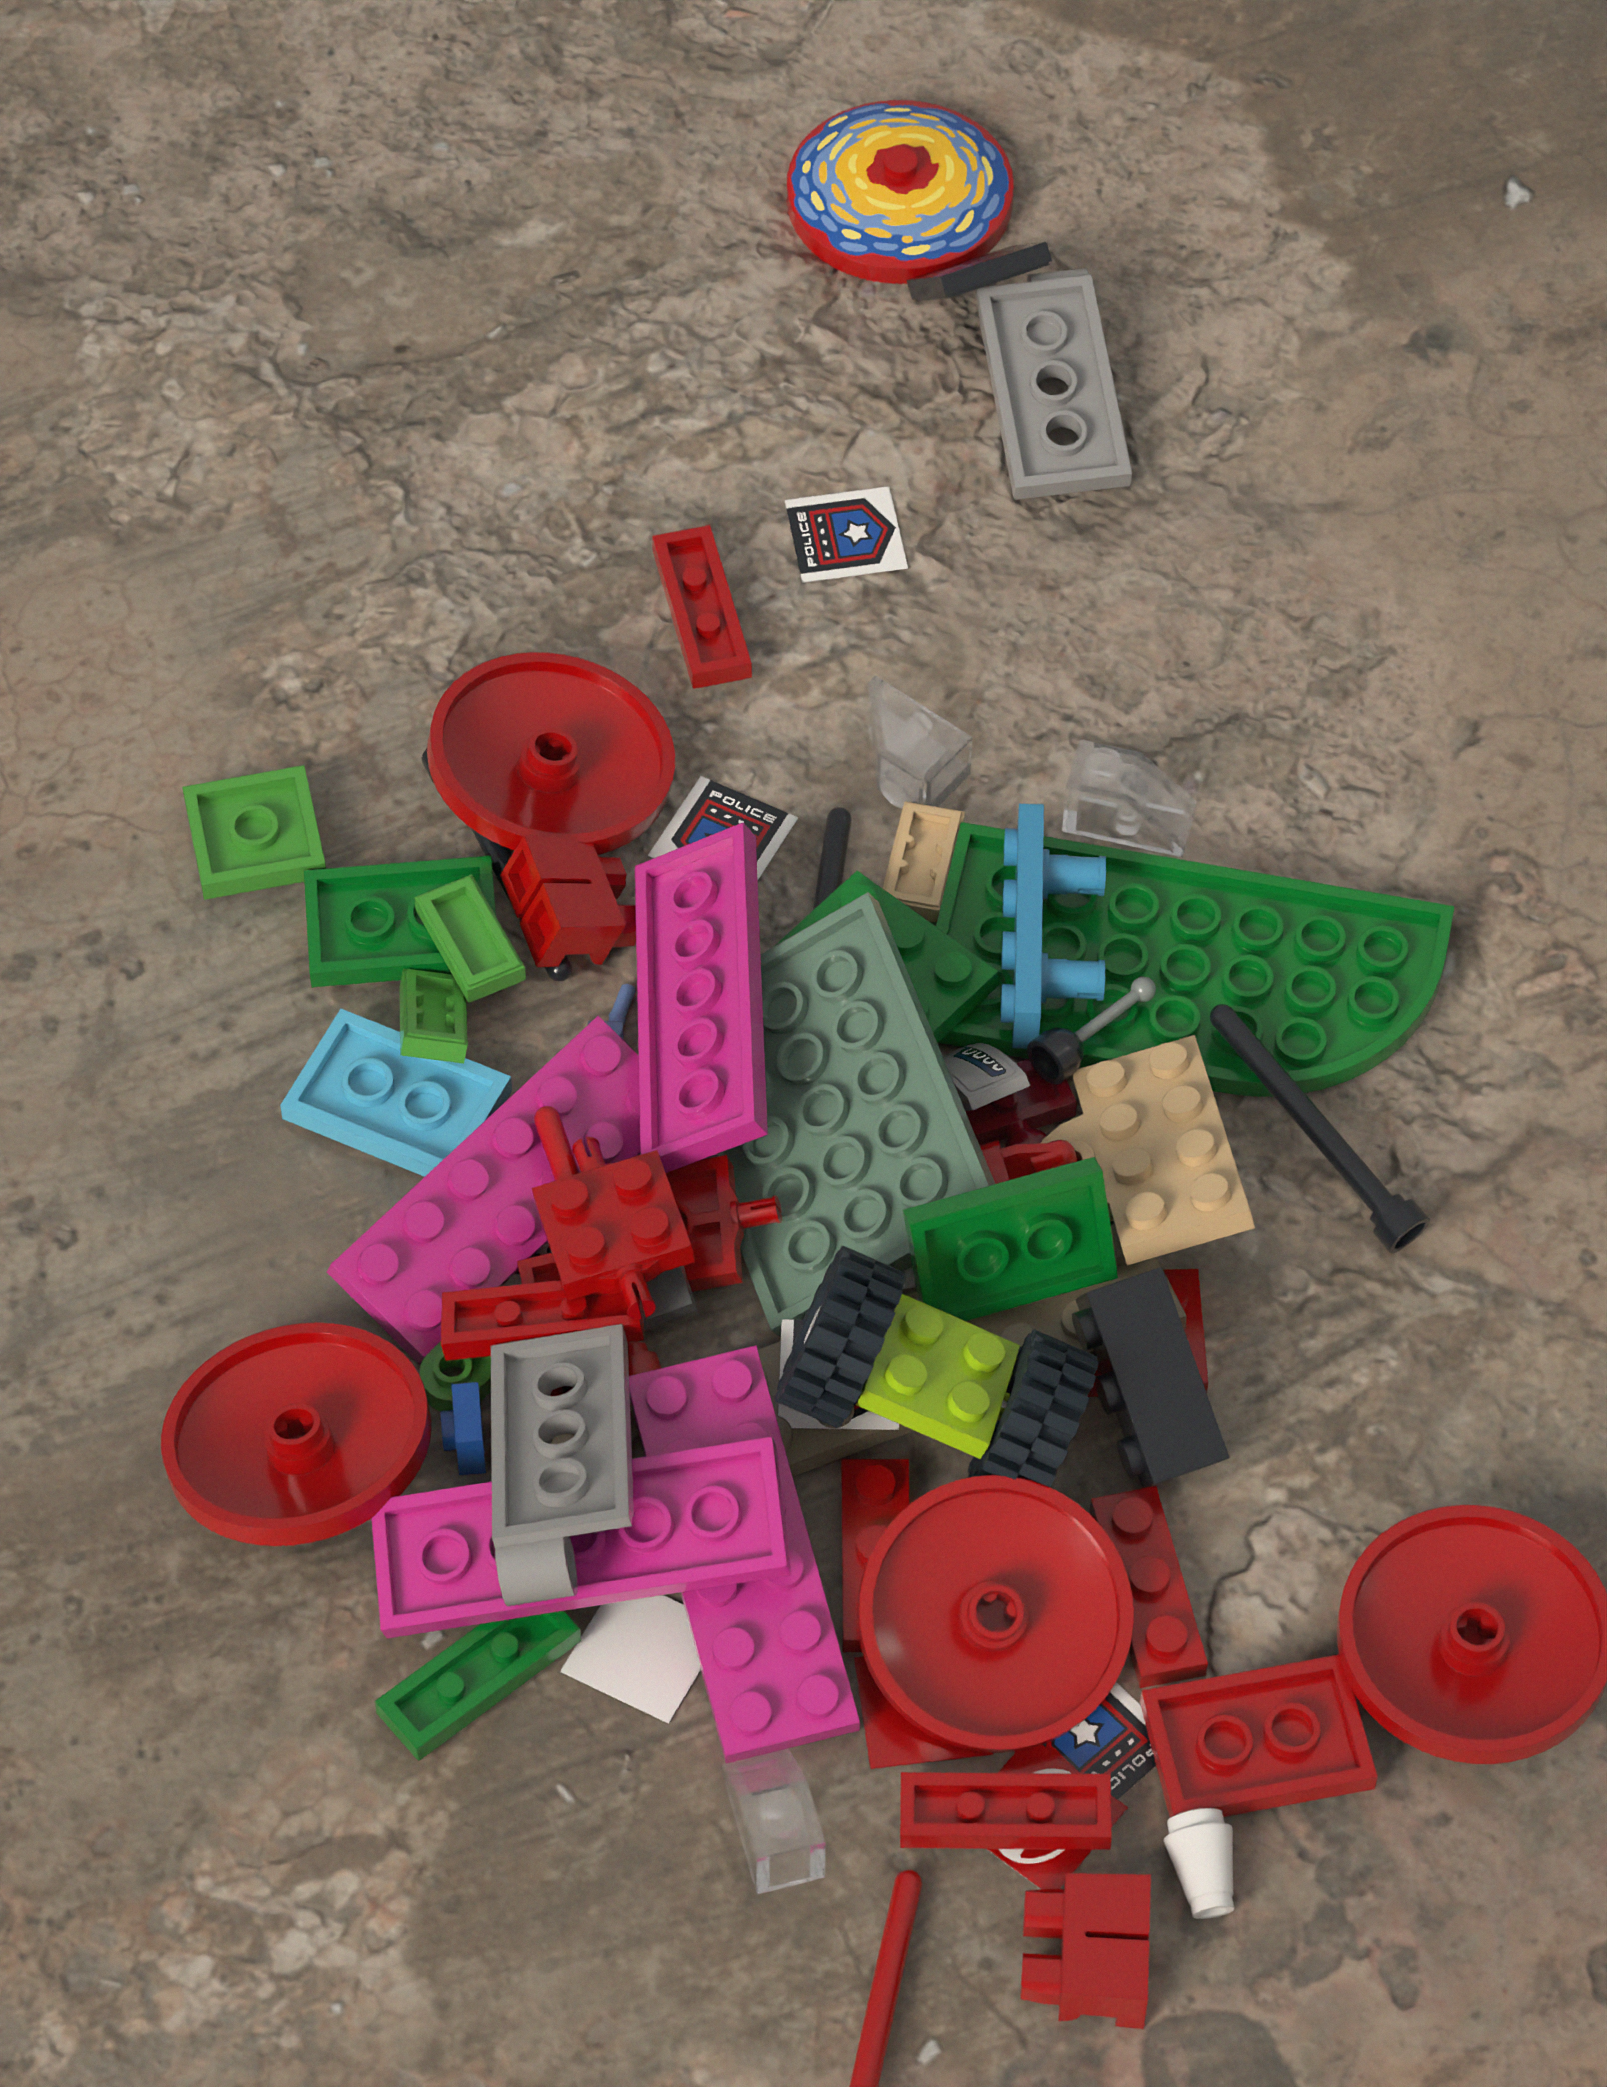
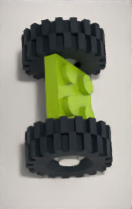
M841 1246L840 1250L835 1254L832 1264L830 1263L823 1281L819 1284L814 1294L813 1302L802 1321L801 1329L796 1335L791 1347L792 1351L782 1371L784 1373L778 1383V1391L775 1395L776 1402L835 1428L842 1426L844 1419H847L855 1402L861 1408L974 1456L969 1464L967 1478L1000 1475L1016 1479V1477L1028 1479L1050 1487L1056 1477L1059 1465L1063 1463L1068 1453L1067 1448L1071 1439L1076 1435L1080 1425L1078 1423L1080 1417L1086 1410L1090 1398L1088 1394L1094 1386L1096 1378L1094 1374L1098 1368V1357L1036 1329L1027 1335L1021 1347L1019 1344L902 1294L903 1291L901 1290L906 1280L905 1272L846 1246Z

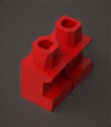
M524 834L500 876L517 918H522L519 924L536 967H558L565 955L589 954L594 964L602 965L612 947L635 946L636 905H621L616 902V899L619 898L626 886L627 876L620 857H599L593 844L578 843L576 837Z
M1065 1873L1064 1889L1025 1891L1023 1937L1061 1939V1955L1023 1953L1020 1999L1041 2004L1059 2005L1058 2021L1075 2020L1080 2015L1116 2018V2027L1144 2029L1148 2004L1151 1875Z

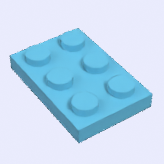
M340 1009L280 1107L283 1120L425 1177L506 1102L512 1092L511 1076L467 1058H465L464 1064L400 1056L399 1031Z

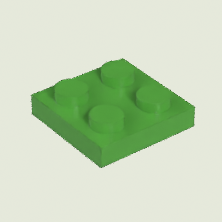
M305 765L182 787L204 900L304 882V870L326 869Z

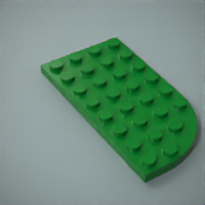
M961 822L936 927L998 970L999 986L938 1043L959 1047L984 1043L1000 1050L1005 1055L1029 1059L1027 1049L1012 1048L1013 1023L1000 1022L1002 984H1013L1014 970H1003L1001 968L1003 931L1014 932L1015 918L1003 917L1004 879L1015 880L1016 866H1004L1005 829ZM1047 836L1043 838V849H1049V854L1077 857L1106 856L1104 896L1095 894H1048L1047 899H1043L1042 953H1048V958L1076 961L1105 960V990L1103 1001L1083 998H1046V1003H1041L1039 1035L1055 1027L1067 1028L1075 1033L1129 993L1133 981L1139 977H1148L1156 985V994L1151 1000L1136 1002L1083 1042L1084 1056L1079 1068L1195 1035L1212 1091L1251 1097H1274L1210 1021L1211 1010L1219 1004H1226L1237 1013L1303 1092H1314L1347 1082L1368 1072L1388 1059L1419 1028L1430 1011L1438 993L1445 965L1455 906Z

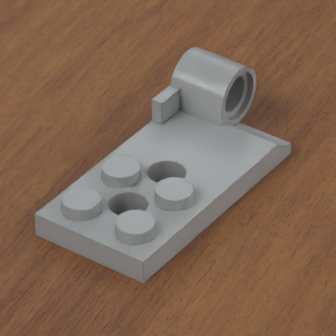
M1087 268L1028 274L1027 282L978 288L976 290L979 321L1014 500L1130 486L1132 470L1092 274L1089 275ZM1046 378H1058L1064 381L1069 389L1060 395H1049L1041 391L1037 384ZM1064 427L1073 430L1079 439L1070 445H1058L1052 442L1047 434L1055 428Z
M623 1324L491 1346L492 1540L495 1547L499 1585L506 1606L576 1596L578 1590L577 1570L570 1536L632 1526L634 1505L628 1342ZM558 1387H574L563 1395L550 1396L552 1390ZM575 1434L573 1438L564 1443L551 1444L553 1438L558 1435Z

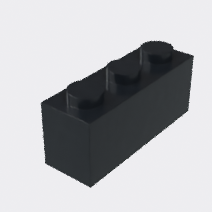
M1162 1267L1086 1292L1077 1298L1076 1303L1079 1311L1072 1313L1074 1329L1082 1348L1085 1351L1093 1349L1095 1356L1098 1357L1097 1361L1101 1375L1096 1376L1095 1387L1105 1412L1108 1415L1116 1413L1124 1436L1123 1439L1117 1441V1447L1127 1475L1130 1478L1138 1476L1142 1488H1147L1229 1459L1228 1451Z

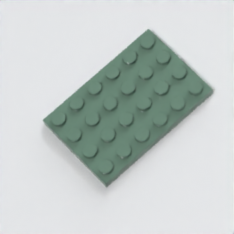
M868 892L761 954L768 1135L706 1158L724 1155L729 1157L734 1166L735 1190L740 1203L769 1198L774 1195L778 1196L782 1213H780L782 1223L746 1228L740 1250L770 1329L779 1337H781L782 1320L804 1319L808 1308H810L813 1302L814 1294L819 1284L823 1281L830 1263L832 1264L834 1256L841 1246H846L900 1271H905L912 1267L903 1215L904 1209L995 1184L881 906Z

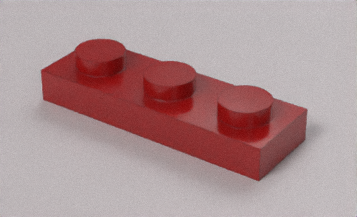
M706 525L653 535L652 551L692 688L697 689L752 678V662L711 526Z
M561 1280L442 1292L441 1347L445 1361L491 1356L492 1345L623 1324L627 1342L643 1341L644 1312L641 1301L637 1298L642 1319L630 1318L621 1290L599 1291L567 1301Z
M842 1459L843 1652H862L857 1624V1602L860 1583L867 1561L877 1541L895 1517L909 1505V1459Z
M1157 1486L1091 1498L1090 1514L1102 1526L1114 1543L1129 1578L1134 1609L1133 1633L1129 1652L1140 1689L1206 1676L1208 1661Z
M901 1772L900 1848L1111 1850V1774Z

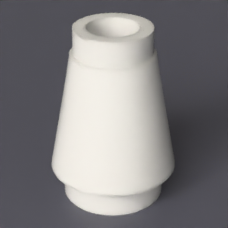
M1214 1808L1191 1810L1171 1817L1167 1821L1169 1835L1163 1841L1187 1901L1191 1905L1193 1917L1207 1919L1232 1912L1234 1910L1232 1899V1826L1225 1824L1222 1811Z

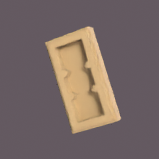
M904 801L883 889L926 920L937 923L960 824L965 822V811Z

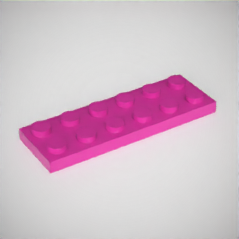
M744 823L635 866L641 1154L658 1150L666 1173L768 1135L756 836Z
M599 1016L591 1021L329 1266L327 1273L419 1365L425 1356L441 1341L442 1292L503 1286L518 1271L517 1261L532 1258L548 1243L531 1190L533 1187L555 1181L534 1122L535 1113L539 1108L543 1106L554 1107L560 1114L571 1149L577 1140L582 1139L588 1157H591L586 1141L588 1136L598 1139L605 1164L615 1163L641 1154L639 1055Z
M757 1346L629 1376L630 1402L645 1457L765 1437H772L777 1447L791 1575L681 1592L725 1763L728 1764L860 1731V1720Z
M765 1437L632 1459L634 1505L632 1526L570 1536L577 1570V1595L514 1606H506L498 1580L495 1547L492 1540V1481L392 1497L372 1517L381 1632L388 1639L791 1575L776 1444L772 1437Z

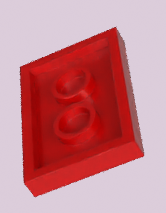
M1339 1655L1141 1690L1140 1705L1170 1818L1183 1812L1206 1808L1219 1809L1222 1811L1223 1817L1374 1790L1376 1788L1378 1776L1355 1695L1345 1676Z

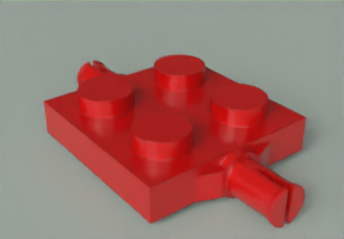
M586 1137L591 1157L587 1156L582 1139H579L572 1146V1152L576 1157L580 1173L531 1188L567 1301L599 1291L621 1290L629 1317L637 1320L642 1319L637 1298H639L647 1318L656 1309L647 1282L664 1271L695 1262L692 1245L658 1150L615 1163L605 1164L598 1139Z
M727 1155L699 1160L667 1172L666 1175L691 1242L695 1258L694 1263L684 1265L692 1292L743 1283L740 1246L744 1237V1230L751 1227L782 1223V1216L780 1214L782 1210L778 1196L774 1195L769 1198L740 1203L735 1190L734 1166Z

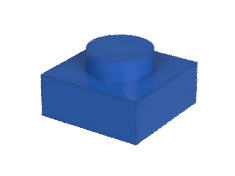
M478 1382L452 1384L453 1410L440 1411L443 1451L457 1450L459 1475L486 1473Z

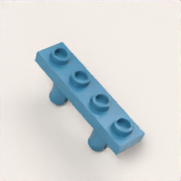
M1019 803L1017 828H1005L1004 866H1016L1015 880L1004 879L1003 917L1015 918L1014 932L1003 931L1001 968L1003 970H1014L1013 984H1002L1000 1022L1013 1023L1012 1048L1027 1049L1028 1044L1039 1036L1041 1003H1046V998L1104 1000L1105 960L1076 961L1048 958V953H1042L1043 899H1047L1048 894H1095L1104 896L1106 880V856L1077 857L1049 854V849H1043L1044 804Z

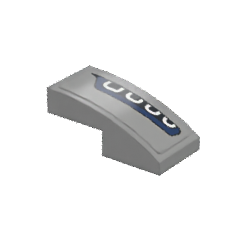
M970 1044L943 1055L965 1111L975 1110L1030 1086L1027 1076L1022 1069L1007 1055L988 1044Z

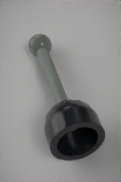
M1148 977L1135 979L1129 993L1075 1033L1067 1028L1059 1027L1041 1033L1027 1046V1054L1033 1068L1047 1082L1055 1085L1061 1084L1080 1067L1084 1056L1083 1042L1136 1002L1151 1000L1156 994L1154 981Z

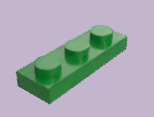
M564 1611L479 1624L375 1700L376 1714L413 1756L420 1761L580 1643V1628Z

